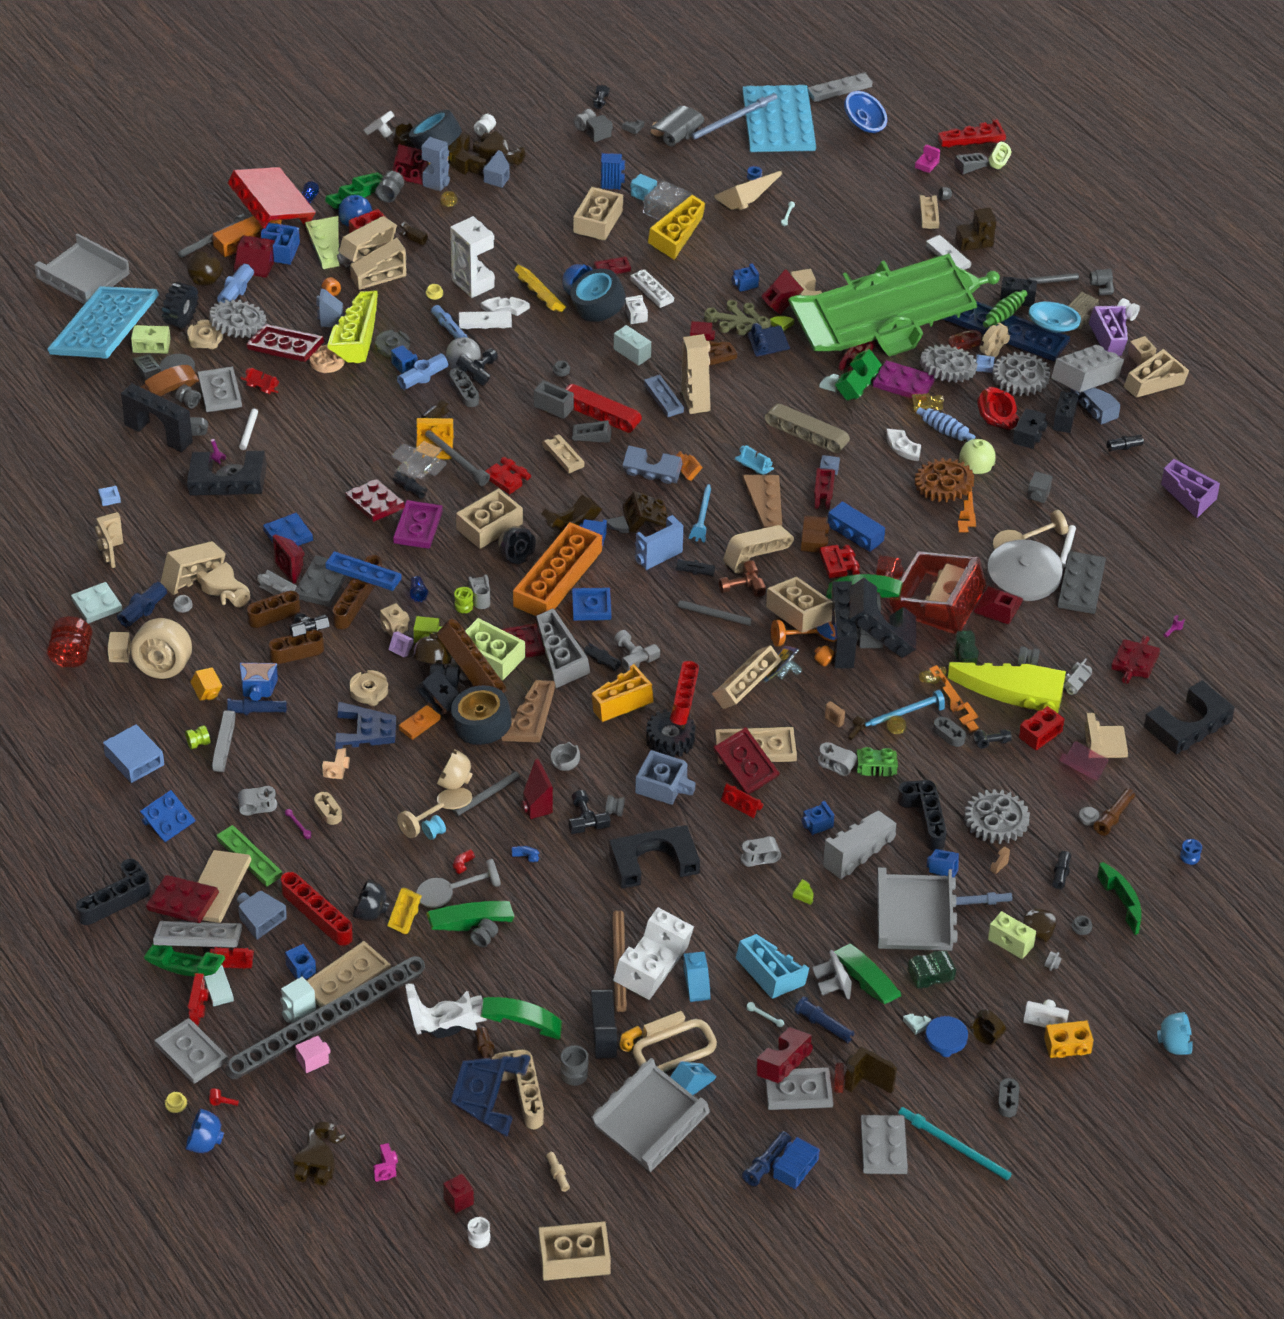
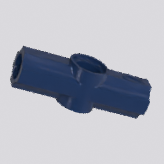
M157 581L142 594H134L129 605L117 615V620L122 626L127 628L142 615H150L154 610L155 604L167 594V589L162 583Z

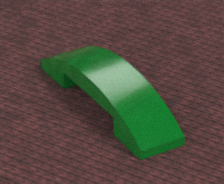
M873 574L850 575L834 580L852 581L853 585L862 578H866L877 587V592L880 593L881 598L899 597L902 588V581ZM833 582L829 583L826 594L828 599H831Z
M1104 862L1099 863L1098 879L1106 891L1111 889L1116 891L1127 908L1125 919L1135 935L1139 934L1142 914L1140 902L1134 889L1114 868Z
M152 944L144 959L164 970L195 977V973L204 974V976L215 974L225 960V956L206 952L204 957L175 952L171 945Z
M484 997L482 999L481 1017L497 1022H501L503 1018L539 1028V1034L558 1040L561 1038L562 1021L556 1015L540 1006L503 997Z

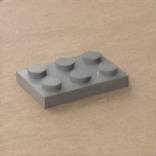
M233 367L198 372L206 412L242 407Z
M190 1018L155 1040L157 1048L193 1084L228 1062L227 1055Z
M829 1068L793 1069L789 1076L785 1077L779 1084L765 1079L768 1110L833 1107Z
M861 1115L863 1173L907 1174L904 1116Z

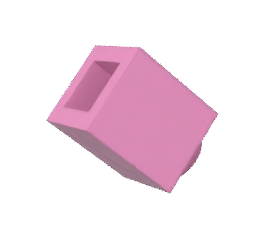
M319 1036L295 1046L296 1059L305 1073L329 1063V1046L326 1042H322Z

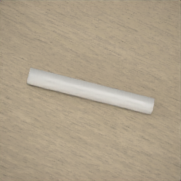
M252 409L239 446L241 450H246L258 414L256 409Z
M1070 525L1061 553L1060 561L1062 568L1066 567L1076 527Z

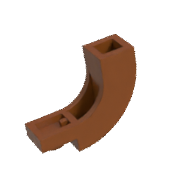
M179 365L150 377L141 388L161 397L170 391L177 390L181 385L185 384L191 387L199 379L190 365Z

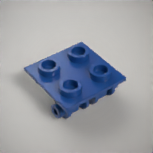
M172 790L140 811L144 817L142 819L145 826L151 825L164 843L196 821Z

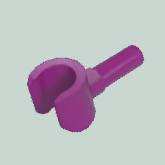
M211 439L213 447L211 458L220 464V459L225 460L226 455L219 452L215 439Z
M1179 615L1174 616L1172 626L1163 636L1167 638L1173 631L1181 630L1185 619L1178 621Z

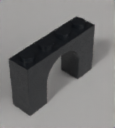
M133 383L121 393L125 426L140 432L150 423V412L164 425L167 446L182 453L193 443L190 410Z
M246 451L243 468L230 476H217L212 473L213 463L210 452H192L187 479L190 496L262 494L267 467L265 451Z
M862 578L850 586L851 621L901 658L916 650V616L902 607L889 616L888 623L879 611L877 587L866 578Z
M833 581L831 601L833 606L831 624L835 625V669L854 668L856 624L850 620V586H852V581Z
M1203 680L1188 688L1186 702L1203 716L1202 720L1197 722L1180 721L1161 705L1146 714L1144 728L1175 754L1186 751L1194 743L1202 741L1207 735L1215 733L1220 727L1231 723L1234 718L1235 707Z
M687 825L609 840V855L621 889L641 885V870L637 859L649 851H661L671 856L680 877L700 874V859Z

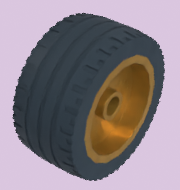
M481 685L468 688L454 699L451 706V716L455 731L459 738L469 744L484 745L495 742L502 738L511 727L512 718L509 702L505 694L496 687Z

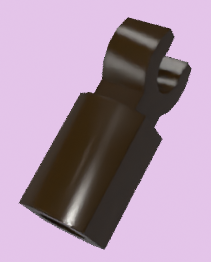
M406 222L400 225V228L403 229L400 232L401 236H408L409 239L421 245L427 242V233L415 227H410Z
M444 399L441 400L437 406H433L423 413L421 418H441L442 414L445 415L449 412V409L446 408L449 402Z

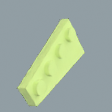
M338 216L305 222L306 230L322 269L338 267Z

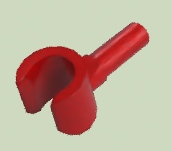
M214 1088L210 1090L209 1102L211 1105L216 1106L220 1103H227L238 1106V1100L221 1096L219 1089Z

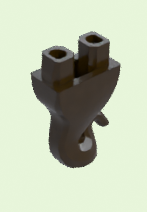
M495 131L492 134L484 132L481 136V142L475 141L473 143V152L478 153L480 158L491 160V157L495 156L498 150L502 151L508 163L520 165L525 158L524 146L517 147L510 152L506 139Z
M318 1122L309 1130L307 1146L297 1153L294 1159L295 1181L304 1183L309 1175L315 1176L314 1181L317 1185L325 1186L328 1180L333 1178L335 1170L334 1155L322 1139L327 1138L329 1142L334 1144L346 1139L344 1134L337 1135L338 1130L335 1125L329 1122Z

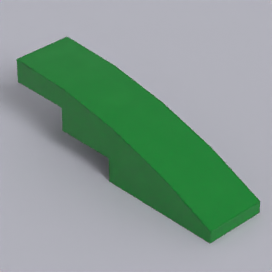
M376 172L355 177L352 180V184L341 186L338 193L327 195L325 202L338 209L342 200L348 196L359 195L365 198L376 191L383 176Z
M509 901L465 903L427 912L431 930L469 931L471 926H478L482 919L512 922L515 917Z
M851 943L834 951L840 963L846 966L847 973L859 981L860 988L885 1005L901 996V992L881 969Z

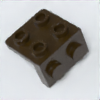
M862 1046L854 1055L848 1057L845 1063L847 1070L844 1074V1089L852 1092L859 1082L865 1079L888 1093L894 1091L897 1067L891 1061L883 1059L873 1051L867 1050Z

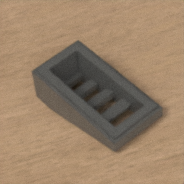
M982 153L957 155L954 161V166L962 174L990 165L989 160Z
M150 354L133 359L144 381L161 372L160 366Z
M608 421L573 425L572 439L577 441L610 442V424Z

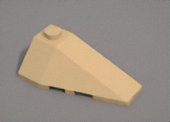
M779 171L732 187L714 195L715 199L731 210L748 208V204L755 201L782 175V172Z

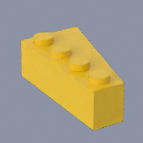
M694 195L688 197L650 228L648 243L674 260L703 218L705 203Z

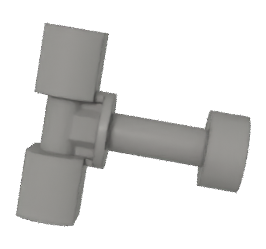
M621 630L615 635V642L621 647L625 646L630 651L628 656L622 658V666L626 671H629L630 666L633 664L638 668L642 661L649 663L660 658V649L657 645L653 644L644 649L641 646H635L630 641L631 635L626 630Z

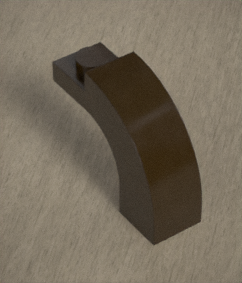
M461 132L460 136L448 145L449 163L456 171L464 175L469 171L484 176L483 168L486 165V159L467 153L470 149V135Z
M582 494L566 512L554 513L545 508L541 514L546 518V525L557 535H560L570 522L580 526V524H583L584 519L594 521L603 508L591 498Z

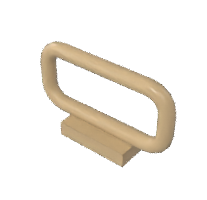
M679 1011L644 1025L643 1038L637 1041L633 1047L634 1058L640 1067L641 1064L646 1062L641 1052L643 1047L691 1028H700L708 1040V1046L657 1066L665 1073L677 1068L681 1061L692 1062L713 1053L717 1045L715 1035L705 1021L692 1019L685 1022L683 1012Z

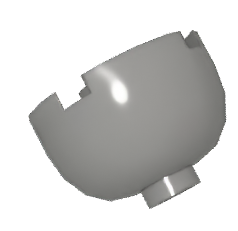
M457 338L447 347L446 360L452 369L460 368L456 365V362L462 354H465L473 361L481 359L479 345L470 338Z

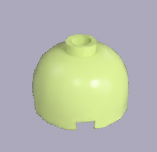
M972 439L963 445L959 455V463L964 462L965 466L969 465V469H972L974 474L989 472L991 467L995 465V450L986 440Z

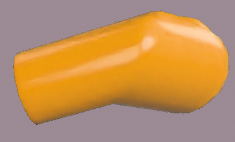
M639 1026L621 1034L619 1046L623 1051L628 1052L632 1050L634 1046L633 1040L642 1035V1030Z

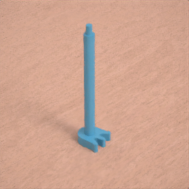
M707 484V487H705L698 522L693 525L689 535V539L696 537L695 541L701 538L702 542H705L707 530L704 526V520L711 492L710 484Z
M936 690L930 698L870 719L865 725L866 727L869 725L874 726L933 703L936 706L938 705V709L941 711L945 709L944 696L940 690Z

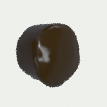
M401 123L395 127L393 143L397 148L398 145L415 147L409 137V133L413 128L411 123Z
M1031 909L1024 915L1023 923L1036 931L1035 937L1048 942L1053 936L1056 918L1049 911Z
M988 1009L980 1010L969 1027L973 1028V1035L977 1040L988 1045L994 1044L1006 1032L1003 1021Z

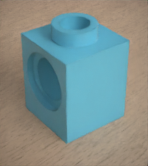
M639 174L631 181V196L649 202L657 194V180Z

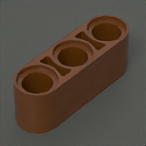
M286 591L251 603L247 607L248 623L253 628H259L292 617L295 613L300 612V599L297 592Z
M319 630L306 631V634L297 637L288 635L275 638L269 642L270 660L277 664L316 656L324 651L323 633Z

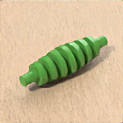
M1027 291L1014 292L1000 300L986 315V321L983 322V326L985 328H988L990 325L996 326L998 323L1010 318L1024 303Z

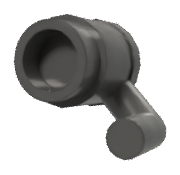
M1111 268L1095 270L1089 273L1091 285H1106V288L1098 289L1099 296L1114 293Z

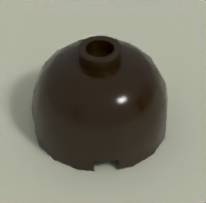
M196 252L192 255L187 265V273L194 283L208 286L218 280L223 267L217 258L213 256L211 259L207 257L208 253Z
M431 632L430 636H424L417 641L413 658L435 664L442 660V664H450L452 655L440 641L437 633Z

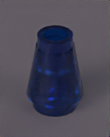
M312 181L304 184L302 190L303 197L310 204L319 193V186Z
M414 576L411 578L410 597L417 602H422L428 596V589L421 577Z

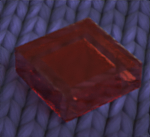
M836 1063L834 1091L835 1093H843L844 1063Z

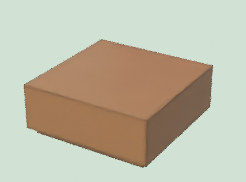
M830 701L826 704L825 718L840 728L844 724L845 711Z

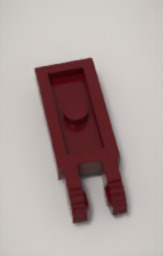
M875 341L849 348L844 354L838 369L843 371L848 362L851 363L858 353L867 349L872 351L875 347ZM851 365L848 369V372L853 370Z
M817 468L814 493L816 509H819V499L822 498L827 499L825 507L827 510H830L835 470Z

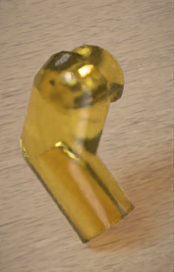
M942 666L939 667V669L945 676L947 674V670ZM929 670L922 671L919 674L920 681L936 684L941 680L939 676L934 677Z

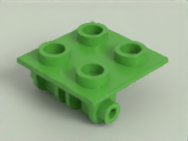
M868 747L857 749V773L871 776L873 766V776H875L877 766L879 767V776H881L882 767L883 776L893 777V775H897L898 762L896 751L889 748L873 750Z

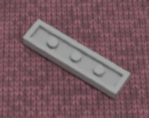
M861 73L808 87V95L816 102L872 87V81L866 73Z

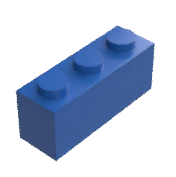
M842 501L828 512L829 527L867 551L871 552L884 541L885 527Z

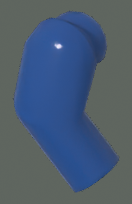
M529 846L512 847V857L528 856L529 862H538L539 851Z

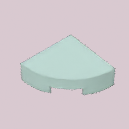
M832 374L823 378L819 387L836 392L835 383L838 381L839 375Z
M914 1014L903 1016V1022L915 1035L924 1031L932 1021L926 1016H914Z

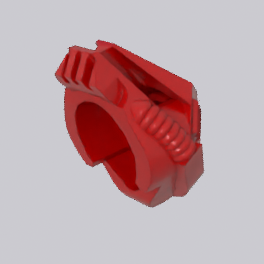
M988 387L981 392L977 399L980 416L983 417L984 421L987 424L1006 430L1015 428L1018 424L1019 416L1016 414L1017 407L1014 397L1010 393L995 387Z

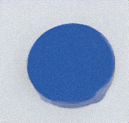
M937 1017L927 1025L925 1041L943 1057H949L953 1053L961 1051L967 1044L968 1030L963 1022L954 1017Z

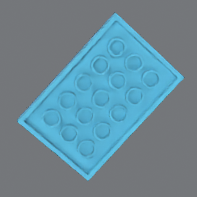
M807 85L743 87L744 107L757 102V99L761 97L765 98L773 93L777 95V99L768 103L767 106L759 107L745 114L750 152L816 151Z
M100 286L49 346V353L60 356L108 358L159 296L157 289Z

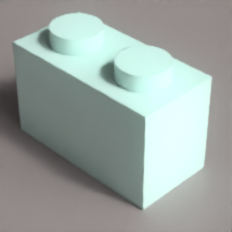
M626 325L614 333V350L639 366L651 358V341Z
M303 976L281 988L282 1015L287 1022L292 1024L316 1011L314 989Z

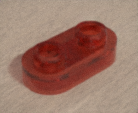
M967 330L952 335L949 338L948 345L951 348L955 346L958 350L977 346L981 343V333L977 330Z

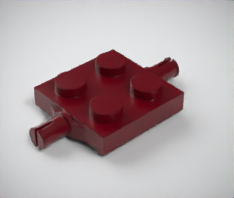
M1143 635L1139 643L1123 639L1111 666L1112 670L1124 673L1123 683L1126 682L1128 684L1132 676L1149 678L1160 654V648L1147 645L1150 640L1148 636L1145 638V635Z

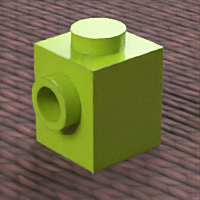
M417 616L413 629L414 643H417L424 636H430L431 632L437 633L441 628L439 626V618Z

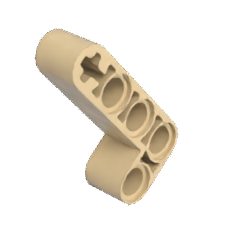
M781 525L737 534L729 541L723 561L735 573L739 574L743 572V563L749 561L750 557L786 549L791 546L794 537Z
M515 1050L494 1055L492 1059H501L506 1056L520 1057L525 1054L531 1057L525 1076L505 1071L501 1081L515 1079L525 1125L530 1129L540 1128L543 1125V1103L531 1053L527 1050Z

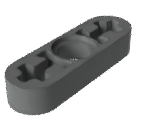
M461 368L452 369L450 371V382L463 404L467 407L477 406L479 404V393L466 372ZM461 386H467V387H469V388H467V389H461L460 387H461Z

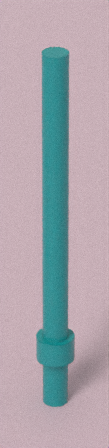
M901 1107L898 1114L911 1121V1124L916 1128L924 1129L1008 1181L1011 1177V1172L927 1122L926 1118L922 1115L914 1114L904 1107Z

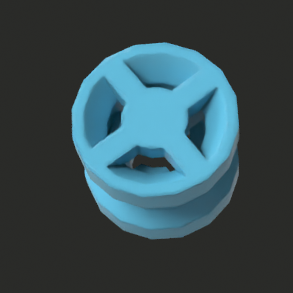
M434 815L431 820H425L421 823L424 834L430 840L436 838L437 834L446 832L445 824L438 815Z

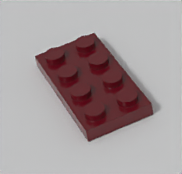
M265 324L246 345L248 350L306 362L324 343L323 336Z

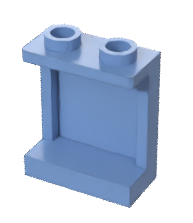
M671 515L666 518V528L648 537H645L641 532L636 533V562L648 570L682 553L683 525Z

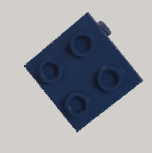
M754 323L751 327V332L747 333L756 357L790 349L781 325L762 329L760 324Z

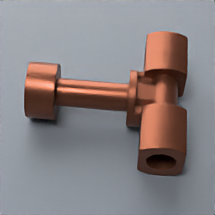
M754 561L743 563L744 574L742 578L728 580L727 577L718 580L721 593L730 592L731 587L745 585L746 588L751 587L756 597L766 594V586L762 578H758V569Z

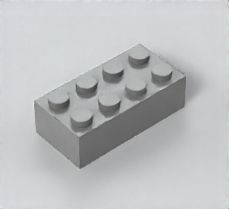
M1094 345L1057 358L1051 378L1078 392H1082L1118 379L1124 359L1118 357L1116 353L1104 350L1102 346Z

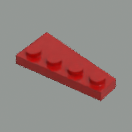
M997 119L993 120L992 124H987L986 122L979 123V127L966 126L961 131L953 129L938 133V140L942 147H951L953 145L966 146L974 143L983 144L984 142L997 143L1005 141L1006 134Z

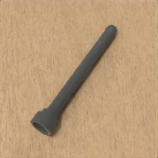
M241 214L236 217L233 223L224 228H227L240 221H243L247 219V217L244 214ZM213 234L179 251L178 256L182 258L213 241Z
M427 430L425 432L426 437L474 475L476 483L484 486L489 481L490 474L485 470L475 468L432 431Z

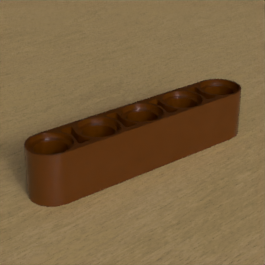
M369 555L364 560L365 562L382 567V560L378 555ZM352 578L333 607V624L335 628L346 629L350 626L376 585Z
M449 619L439 629L437 636L474 687L481 685L493 686L505 693L507 690L505 684L460 623L454 619Z

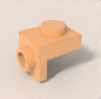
M346 748L337 750L335 762L323 761V777L343 779L345 768H349L350 758L346 757Z

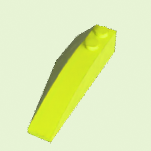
M377 291L360 292L353 300L352 307L347 308L345 311L346 315L341 316L339 324L334 325L327 345L328 349L348 363L366 362L375 323Z
M950 662L948 679L1001 702L1034 710H1042L1049 706L1058 713L1066 671L1031 664L1011 666V664L1003 663V666H993L992 663H984L982 666H976L975 663Z

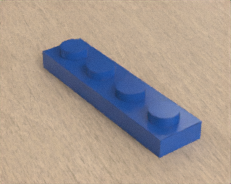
M335 551L325 563L328 570L391 591L396 588L402 579L401 573Z

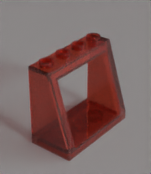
M917 552L901 579L902 588L900 596L890 597L889 603L892 606L893 613L904 607L916 616L917 622L953 634H960L987 586L980 557ZM946 563L965 569L947 602L911 599L926 573L938 576L940 569L943 570Z

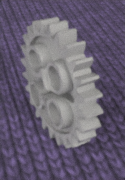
M232 299L231 302L225 300V303L219 301V305L214 304L209 314V322L212 323V327H216V331L221 330V334L227 333V336L232 334L235 338L238 335L244 338V335L250 338L251 334L255 335L266 324V315L263 314L264 311H259L260 307L254 308V304L248 305V301L242 303L241 300L235 302Z
M942 344L940 347L934 345V348L929 346L928 349H924L920 359L921 368H924V372H928V375H934V378L940 377L941 381L947 379L948 382L953 380L955 383H957V380L963 382L964 379L969 380V378H973L978 364L976 359H973V355H969V352H963V349L958 350L956 346L953 348L950 345L944 347Z
M1014 352L1013 356L1007 353V357L1001 356V360L997 359L996 363H994L992 375L996 385H1000V389L1006 388V392L1012 391V395L1018 392L1020 396L1022 393L1029 396V392L1035 395L1036 390L1041 392L1042 388H1046L1050 378L1049 367H1046L1047 363H1042V358L1037 360L1036 355L1030 357V353L1024 355L1021 352L1020 355H1017Z
M993 789V793L985 790V795L979 792L978 797L972 796V801H968L965 808L964 820L967 821L966 826L970 827V832H976V837L982 835L983 841L989 838L990 843L997 840L1001 844L1002 840L1009 843L1010 838L1016 841L1017 836L1022 837L1023 832H1026L1027 826H1029L1030 812H1027L1028 806H1024L1023 800L1018 801V796L1012 798L1011 792L1005 795L1004 790L997 793Z

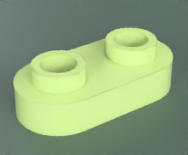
M1000 142L994 147L989 156V163L993 168L1001 169L1006 164L1011 155L1010 147L1004 142Z

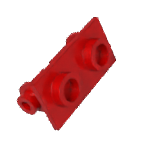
M247 368L245 372L246 378H240L245 380L248 386L256 388L257 385L261 387L260 391L270 394L271 391L278 393L274 388L278 386L279 380L268 374H264L263 379H261L263 372L254 368Z
M726 783L721 801L755 818L757 810L760 811L763 807L761 800L755 799L738 790L735 786Z
M217 947L210 949V953L225 956V960L221 964L223 968L252 969L254 951L249 950L248 947L233 948V950Z

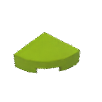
M778 316L770 319L773 327L781 325L783 331L794 325V319L790 317Z
M802 879L793 892V898L811 905L813 902V891L810 884Z

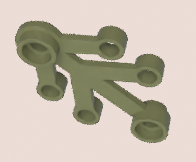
M735 300L727 301V310L731 311L734 315L718 313L715 308H708L704 312V320L706 322L715 323L718 319L727 320L720 322L719 330L721 332H728L736 327L738 335H745L751 331L754 323L760 324L762 329L771 326L770 319L760 316L754 310L752 303H745L743 310L744 313L749 314L752 318L746 317L737 308Z

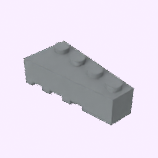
M554 608L537 615L539 632L555 687H561L589 674L590 669L587 656Z

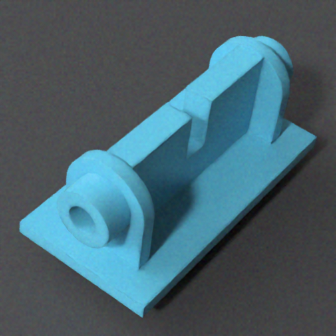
M747 445L741 446V455L735 457V460L755 470L758 474L764 475L774 470L771 467L773 462L770 458L761 453H758L756 458L757 451Z

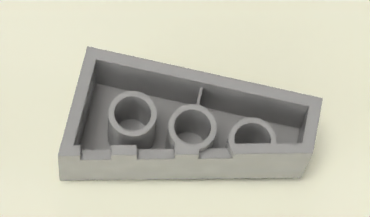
M878 810L862 819L860 825H851L846 833L840 831L836 834L837 838L826 839L823 867L840 879L847 874L850 875L858 865L864 864L872 854L878 853L887 842L893 841L896 836V823Z

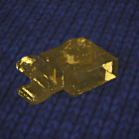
M930 393L912 395L914 412H917L919 407L925 410L928 408L932 409V407L936 410L943 409V403H939L944 402L942 395L930 397Z

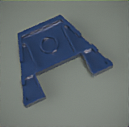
M338 702L337 718L358 719L357 734L336 733L335 749H342L343 745L350 744L352 748L359 747V743L370 742L371 746L395 743V715Z
M525 1054L520 1057L506 1056L501 1059L487 1058L463 1061L452 1095V1104L507 1137L513 1118L509 1115L492 1112L504 1072L525 1076L531 1057Z

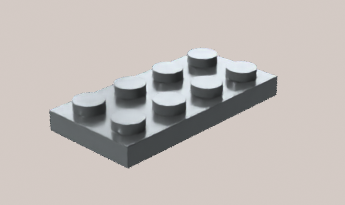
M1069 551L1058 608L1095 614L1106 557Z

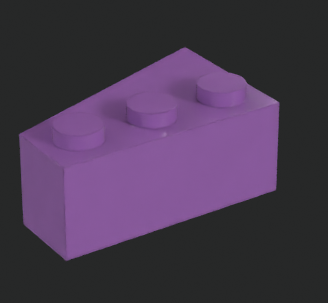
M1094 306L1089 324L1100 346L1108 352L1122 356L1128 340L1125 316L1126 306Z
M1175 459L1164 468L1161 482L1196 518L1217 499L1220 485L1217 481Z

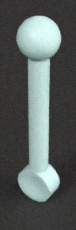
M792 201L788 203L789 208L785 218L781 220L782 226L788 225L787 219L791 209L795 206V203Z
M752 1002L747 1004L748 1011L757 1012L776 1023L777 1027L781 1028L784 1026L783 1020H777L756 1008Z

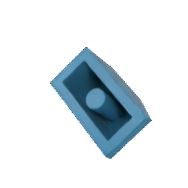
M705 952L684 954L683 971L690 1002L710 1000L709 975Z
M681 1061L670 1078L694 1095L714 1081L717 1076L701 1063Z

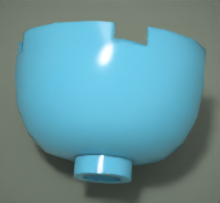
M1181 1012L1169 1015L1163 1020L1161 1030L1157 1031L1159 1043H1163L1168 1052L1176 1055L1192 1053V1042L1188 1043L1192 1034L1187 1014Z

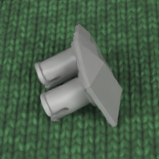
M831 950L829 952L831 956L830 961L813 966L817 979L831 973L836 974L834 978L818 983L822 995L838 989L844 990L846 999H850L852 982L840 963L838 956Z

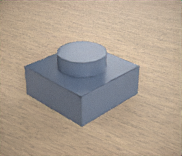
M822 455L820 469L835 470V475H837L840 457Z

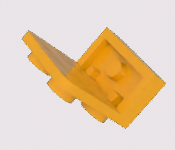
M417 418L416 457L418 459H451V456L426 437L425 432L427 430L432 431L453 449V419Z

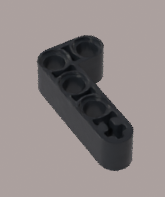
M930 780L901 783L898 792V804L904 808L919 807L928 848L932 851H935V849L943 850L947 830L936 784Z
M135 859L124 860L121 863V880L80 899L76 903L79 923L83 925L93 924L149 896L151 892L149 876Z
M592 989L591 1005L595 1059L617 1058V1028L614 1017L612 989Z

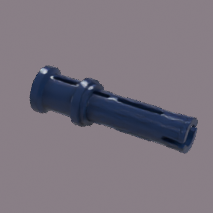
M228 698L227 711H235V713H243L244 715L249 714V712L286 713L287 701H249L247 698H244V700H231V698Z
M805 996L798 1001L794 1009L795 1013H801L809 1019V1022L818 1023L846 1043L852 1040L850 1036L854 1037L855 1032L825 1014L822 1007H816Z
M781 1131L760 1157L754 1158L751 1167L742 1173L743 1179L749 1185L757 1186L760 1183L761 1177L770 1171V1165L780 1155L787 1144L791 1142V1136L787 1132Z

